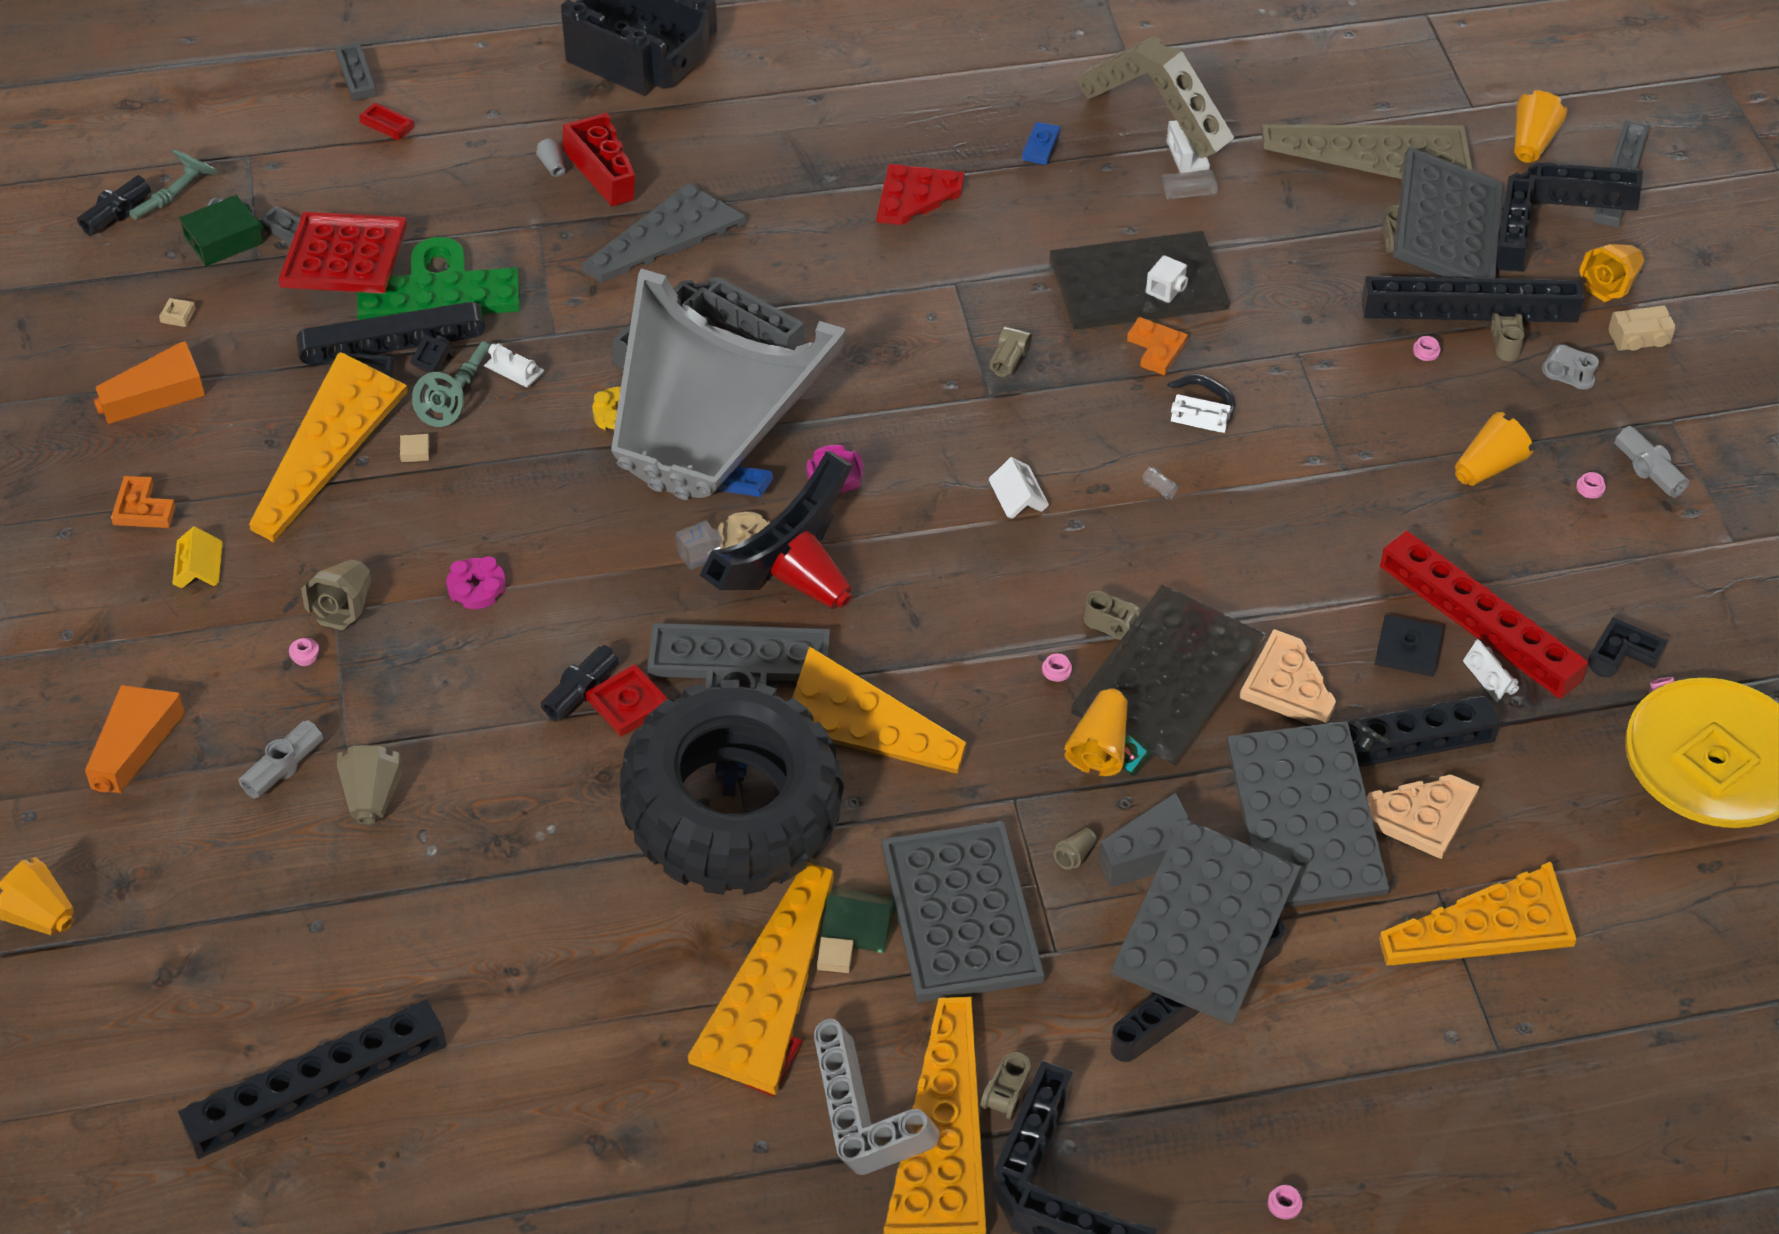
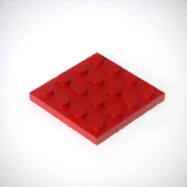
M303 212L278 278L280 288L385 293L407 228L406 217Z

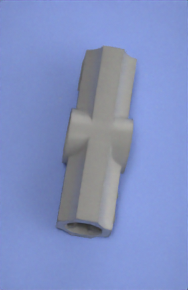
M1631 426L1624 428L1616 436L1614 443L1633 461V468L1638 476L1644 479L1650 477L1672 498L1680 496L1688 488L1690 480L1671 463L1670 454L1665 447L1661 445L1654 447Z
M309 720L306 722L302 721L285 738L273 740L266 746V755L238 779L239 785L253 799L256 797L260 798L279 779H287L295 774L297 763L323 740L322 733Z

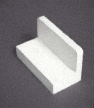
M1177 120L1169 121L1167 143L1180 173L1208 170L1210 164L1207 157L1200 158Z
M1010 457L989 478V482L1007 517L1011 519L1027 505L1040 512L1049 506L1029 465L1013 457Z

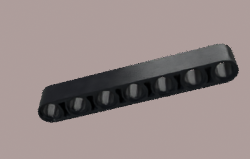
M466 302L307 328L298 332L296 342L300 361L304 364L314 365L332 362L340 352L374 355L417 348L425 334L433 338L438 335L449 342L476 338L485 332L486 327L480 305L474 302Z
M1280 919L1276 924L1271 936L1272 938L1269 940L1256 971L1276 958L1282 951L1286 928ZM1155 994L1113 1026L1110 1046L1111 1054L1119 1061L1130 1062L1200 1013V1011L1160 994ZM1122 1039H1127L1131 1042L1122 1041Z

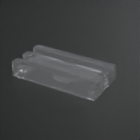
M1212 170L1162 175V185L1167 199L1217 194L1218 186L1217 183L1215 184L1216 180L1213 177Z

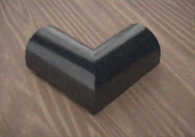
M1612 617L1589 655L1588 665L1595 674L1602 677H1611L1616 673L1625 656L1655 669L1668 641Z

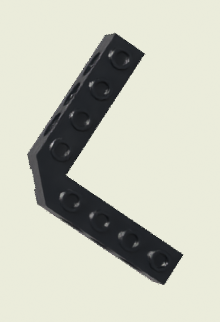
M1536 162L1528 167V171L1509 176L1498 247L1497 270L1523 272L1532 203L1638 211L1643 170Z
M1042 1061L994 1168L992 1191L1012 1231L1020 1234H1157V1229L1138 1222L1136 1225L1111 1216V1212L1104 1210L1102 1213L1078 1204V1200L1071 1199L1069 1201L1045 1192V1188L1032 1184L1071 1095L1074 1072Z

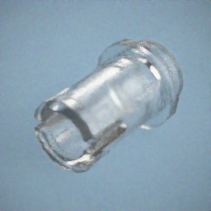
M1149 467L1142 476L1144 486L1155 489L1167 500L1171 499L1178 491L1179 485L1161 474L1159 468Z

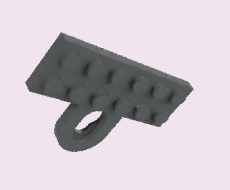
M653 623L647 668L648 676L706 678L705 689L716 687L720 680H743L752 689H756L758 683L767 686V680L798 681L809 646L824 656L829 657L830 629Z

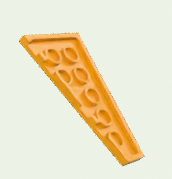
M809 646L793 698L812 713L814 723L820 722L833 744L947 772L959 773L966 750L965 741Z
M1551 861L1541 865L1539 870L1531 873L1526 871L1517 875L1515 880L1505 884L1497 883L1457 900L1455 905L1445 909L1439 907L1432 910L1431 914L1418 920L1413 918L1380 932L1379 936L1386 966L1574 947L1577 940Z

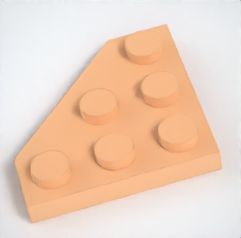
M1274 629L1241 689L1240 699L1312 726L1327 724L1335 709L1336 700L1332 693H1328L1324 686L1321 673L1314 661L1311 662L1306 653V646L1302 639Z
M1454 775L1439 777V781L1423 784L1422 781L1401 785L1398 787V790L1383 793L1382 790L1370 792L1367 796L1374 830L1442 859L1478 795L1479 786Z

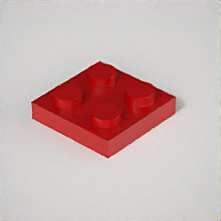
M636 664L586 692V700L620 737L641 726L647 715L668 699Z

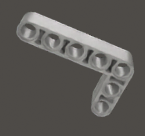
M826 1019L820 1022L814 1031V1040L839 1158L856 1174L864 1175L932 1149L938 1143L940 1132L930 1118L919 1109H911L871 1124L854 1040L835 1019Z

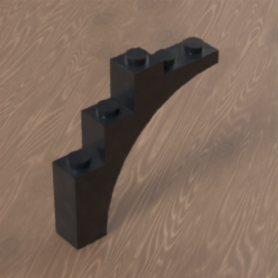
M826 451L806 485L783 512L757 534L743 542L727 548L712 550L700 576L719 590H760L771 566L775 563L781 552L784 555L788 553L791 549L788 544L801 533L809 531L818 540H823L834 518L830 511L853 465L834 452Z

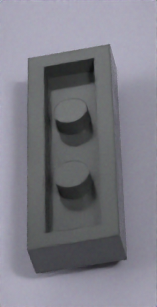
M360 43L336 47V56L352 101L376 96L375 86Z

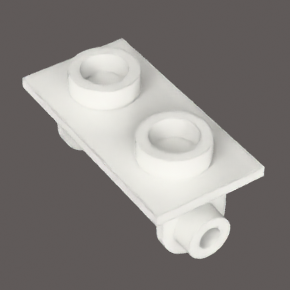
M499 343L496 345L492 344L489 347L488 352L491 354V359L485 364V367L527 388L544 373V370L539 368L534 360H528L518 354L513 355L512 351L504 348Z
M1177 394L1171 409V421L1225 433L1231 406Z
M1478 639L1463 662L1493 699L1499 702L1504 693L1512 695L1519 690L1518 680L1501 667L1502 664L1494 656L1492 649L1485 647Z

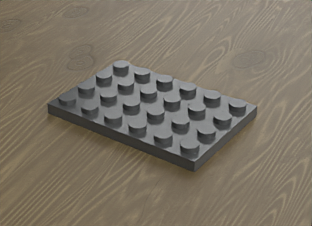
M1408 147L1404 154L1393 257L1446 278L1495 279L1503 183Z
M1348 721L1227 736L1226 745L1249 846L1301 866L1284 908L1388 894L1389 886Z
M1182 818L1117 955L1110 974L1233 1025L1301 866Z
M1004 821L881 839V849L917 1003L938 1000V998H951L1044 983V972Z

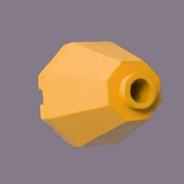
M1609 244L1586 252L1579 272L1581 278L1584 276L1586 279L1584 284L1586 291L1606 302L1628 294L1645 260L1641 250L1633 245Z
M31 858V863L28 860L20 861L1 880L0 888L3 891L0 894V920L48 935H54L59 932L63 933L72 925L74 917H72L74 914L72 904L47 866L38 858Z

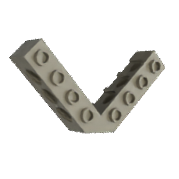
M1154 36L1093 64L1075 78L1082 92L1089 100L1148 73L1200 158L1217 153L1234 139L1233 134L1184 53L1174 46L1170 49L1162 45V40Z

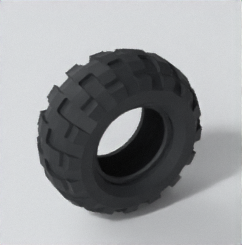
M720 680L716 687L704 689L700 683L683 689L673 702L666 699L643 720L641 730L637 729L632 734L624 751L623 765L620 770V808L625 825L634 832V842L650 862L652 861L654 865L662 864L664 872L672 879L685 886L689 881L703 885V889L707 893L724 895L725 889H742L744 895L756 893L767 889L771 882L777 881L782 884L802 872L807 867V862H810L812 858L816 859L830 842L835 824L839 821L844 790L843 767L839 760H836L837 749L825 728L822 727L820 722L814 723L812 713L796 699L792 698L786 701L779 697V693L775 688L758 683L756 689L739 687V680ZM720 761H736L761 770L773 781L779 791V795L770 804L759 810L744 814H728L709 809L700 804L691 796L683 783L694 771L702 766Z

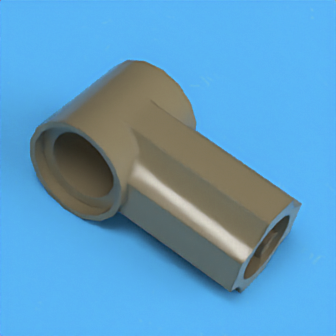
M1007 326L1003 328L999 337L998 348L990 360V369L995 372V375L1005 378L1006 375L1012 374L1020 357L1027 355L1031 345L1032 334Z

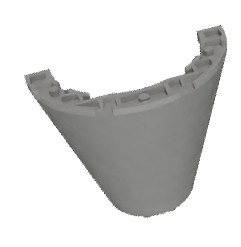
M641 269L636 286L611 451L617 459V465L620 468L630 471L638 478L647 482V486L654 491L662 492L664 490L673 493L682 500H688L689 497H707L719 488L836 359L845 344L846 329L819 321L815 330V342L797 346L795 351L781 346L752 341L727 330L707 325L706 318L698 314L691 307L686 305L681 307L677 303L678 295L670 285L667 276Z

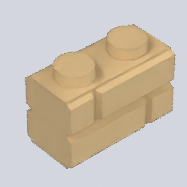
M1665 305L1613 312L1609 324V333L1618 351L1629 349L1635 351L1652 346L1663 347L1671 344L1675 330V324L1671 316L1669 317V312Z

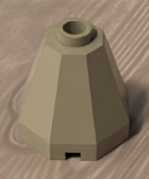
M348 560L319 571L301 588L304 608L309 614L314 611L318 615L316 621L321 626L344 630L362 613L371 583L370 570L360 561Z
M379 745L351 746L348 748L346 755H344L343 751L338 753L337 768L351 817L360 824H374L375 821L383 818L402 777L403 762L400 753L393 751L392 756L386 754V748Z

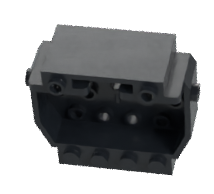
M566 0L561 4L566 62L645 97L657 86L666 89L674 86L705 57L710 37L717 32L716 0H576L575 2Z

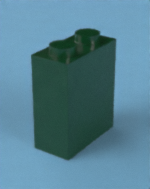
M238 195L179 217L184 238L205 267L263 244L261 233L264 232L262 222L258 217L254 218L247 202L243 203Z

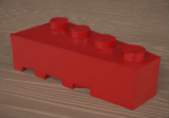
M608 112L563 124L562 150L608 204L614 206L634 200L635 173L627 155L623 153L622 143L616 137V130L614 125L610 123Z

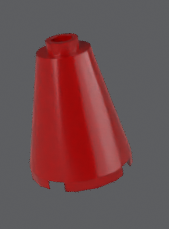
M809 531L801 533L788 544L791 547L788 553L784 555L781 552L777 557L771 570L772 575L777 580L831 609L843 608L852 598L850 594L852 587L816 536Z

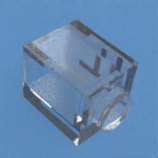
M707 520L675 533L677 553L689 570L705 565L711 551L720 549V545L723 544L719 531L712 529Z

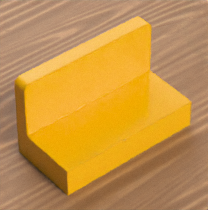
M195 526L180 537L176 544L172 584L182 589L195 577L212 586L218 584L222 541Z

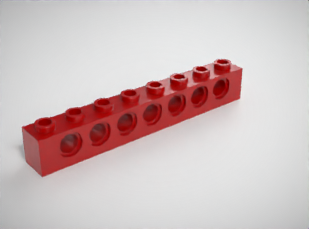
M1406 530L1383 548L1380 563L1382 569L1559 699H1562L1583 681L1588 665L1587 660L1560 642L1558 638L1546 632L1533 620L1517 611L1511 604L1499 598L1489 588L1470 577L1464 570L1452 564L1442 554L1430 548L1421 539Z

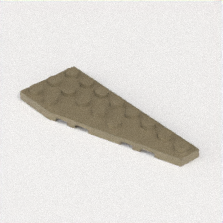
M1262 125L1263 149L1402 179L1404 154L1408 147H1412L1473 171L1464 125Z

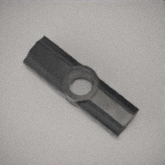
M137 175L116 191L104 190L98 196L96 205L77 217L78 225L83 229L84 233L91 236L114 219L118 221L125 220L129 217V211L132 210V206L151 194L150 186L143 177Z
M606 645L598 646L579 666L573 664L564 671L560 684L540 702L541 709L550 719L555 722L557 720L561 721L582 700L587 702L586 692L599 685L619 665V659L613 650Z

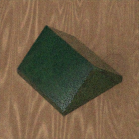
M835 887L828 894L822 937L853 940V948L884 953L895 911L894 898Z

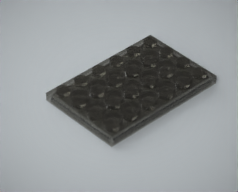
M1203 231L1050 250V261L1074 330L1136 322L1138 317L1153 320L1229 310L1230 300ZM1163 255L1187 265V285L1182 292L1177 293L1170 303L1146 293L1148 273Z
M1162 584L1073 703L1071 713L1083 718L1100 691L1110 688L1119 690L1127 699L1125 738L1129 735L1147 752L1176 766L1262 646L1266 634Z

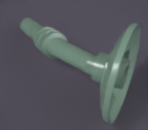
M173 148V154L185 165L183 170L185 173L170 187L161 189L151 195V199L130 210V216L133 219H137L155 208L160 209L171 203L172 198L193 181L195 177H198L199 173L219 175L221 171Z
M482 341L469 361L462 364V367L456 373V379L444 372H431L425 374L417 381L412 393V403L416 414L424 423L433 427H444L454 423L459 418L464 406L462 388L465 384H469L474 375H476V368L489 350L490 345L487 342ZM436 379H444L451 384L449 387L438 385ZM427 384L429 387L425 393V402L422 403V391ZM456 396H458L457 408L455 412L452 413L451 411L454 409L456 405ZM432 409L435 412L443 413V420L435 419L427 412Z

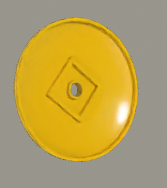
M1689 678L1657 688L1637 705L1629 720L1625 736L1627 758L1641 785L1657 801L1688 819L1725 828L1753 827L1779 818L1778 702L1756 689L1737 682L1716 678ZM1709 757H1710V758H1716V757H1717V758L1721 759L1723 763H1721V764L1713 763L1712 761L1709 760Z

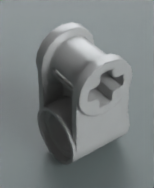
M1560 344L1552 349L1542 365V371L1552 380L1567 383L1578 389H1589L1595 384L1594 371L1598 368L1599 361L1596 356L1590 353H1584Z

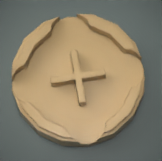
M754 512L734 513L728 516V520L724 523L722 521L718 527L717 541L719 548L723 549L741 543L757 534L771 522L769 520L767 522L762 518V515Z

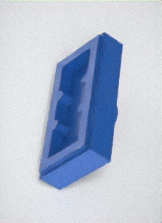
M1036 122L1022 153V160L1047 165L1059 137L1060 126Z
M738 466L716 491L761 497L773 480V475L769 470Z

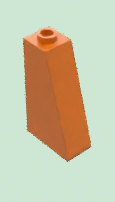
M183 341L96 386L98 398L93 400L98 415L104 414L107 424L205 395L196 365L186 341Z
M121 685L85 769L91 789L104 793H121L183 717L185 711L180 693Z

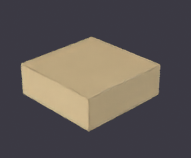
M169 298L159 315L160 322L186 327L196 310L195 303Z
M429 434L400 435L401 462L429 461Z
M821 937L817 970L849 973L853 940Z

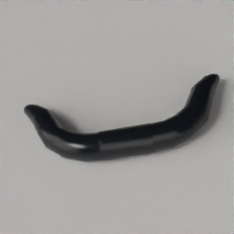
M1189 374L1167 384L1170 388H1181L1190 384L1205 387L1223 398L1226 405L1231 406L1227 422L1230 421L1236 407L1235 397L1226 387L1211 378L1199 374Z

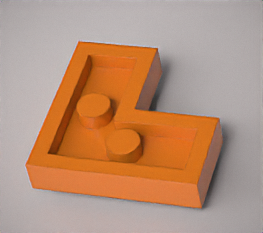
M1138 317L1127 335V341L1148 348L1141 358L1140 367L1164 376L1186 345L1188 334Z
M124 476L111 515L112 524L116 526L170 528L176 508L174 499L150 498L154 487L152 477Z

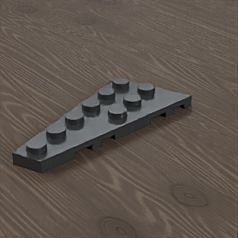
M688 183L583 262L582 271L601 283L630 272V267L642 262L645 265L654 262V258L665 254L667 257L701 243L706 236L714 233L717 236L726 233V228L733 225L743 226L746 224V216Z

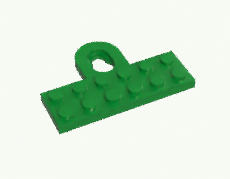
M445 237L429 238L417 244L412 250L411 275L391 276L385 293L357 292L358 320L466 302L479 304L483 314L519 312L518 269L514 267L465 271L464 251L458 242ZM437 257L444 258L450 266L447 270L440 273H432L427 270L431 261Z

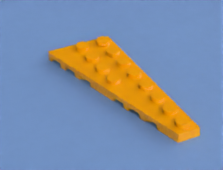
M340 352L336 356L249 523L250 530L275 542L407 394V385Z
M807 862V867L796 875L688 1054L689 1064L776 1095L779 1090L778 1083L782 1068H784L788 1045L791 1043V1037L793 1036L792 1030L796 1015L799 1014L808 980L810 962L814 957L817 935L820 934L822 916L825 907H827L833 885V870Z
M971 997L938 998L929 1044L925 1053L923 1069L912 1109L923 1111L938 1127L940 1137L938 1143L932 1149L900 1161L884 1226V1234H986Z

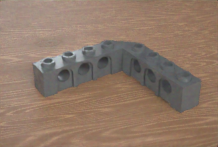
M720 277L709 278V282L695 284L694 280H684L673 288L678 295L677 303L681 307L683 305L689 306L701 316L710 318L746 339L763 344L781 346L794 351L797 346L805 344L803 322ZM630 325L612 340L614 364L624 369Z

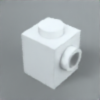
M1163 255L1148 273L1146 293L1170 303L1177 293L1182 292L1187 285V265Z

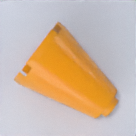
M1538 90L1527 96L1524 93L1519 98L1516 107L1514 153L1522 162L1537 161L1567 117V107L1565 106L1564 108L1560 104L1561 99L1558 96Z
M1496 412L1488 419L1455 464V475L1462 484L1474 486L1527 460L1533 454V450L1530 451L1528 447L1532 444L1531 438L1514 418L1508 421L1503 418L1506 415L1505 413Z
M1112 688L1100 691L1065 743L1064 750L1066 752L1064 756L1074 767L1089 773L1090 768L1099 770V776H1112L1121 771L1124 764L1127 699L1123 696L1122 692Z

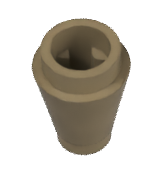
M1084 828L1057 843L1053 853L1057 864L1066 870L1079 867L1097 841L1095 833L1088 828Z

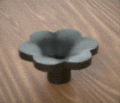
M1356 721L1355 725L1363 734L1358 745L1369 750L1374 742H1384L1386 744L1390 742L1382 735Z

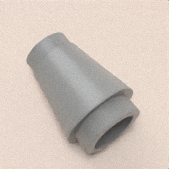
M551 138L539 142L536 152L538 158L553 177L563 175L566 169L560 144Z

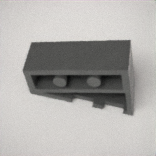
M1176 793L1101 841L1099 865L1110 888L1156 875L1182 818L1190 821Z

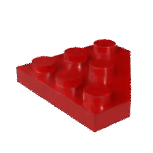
M889 164L878 207L877 223L904 225L911 221L912 216L920 212L924 215L940 207V203L949 198L953 201L961 197L965 172Z

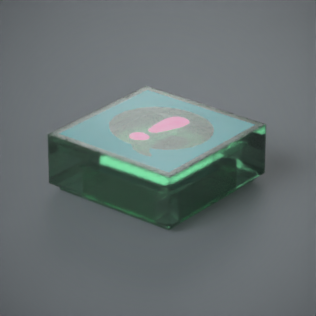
M1128 732L1125 736L1124 764L1122 767L1130 775L1136 776L1153 754V751L1135 734Z

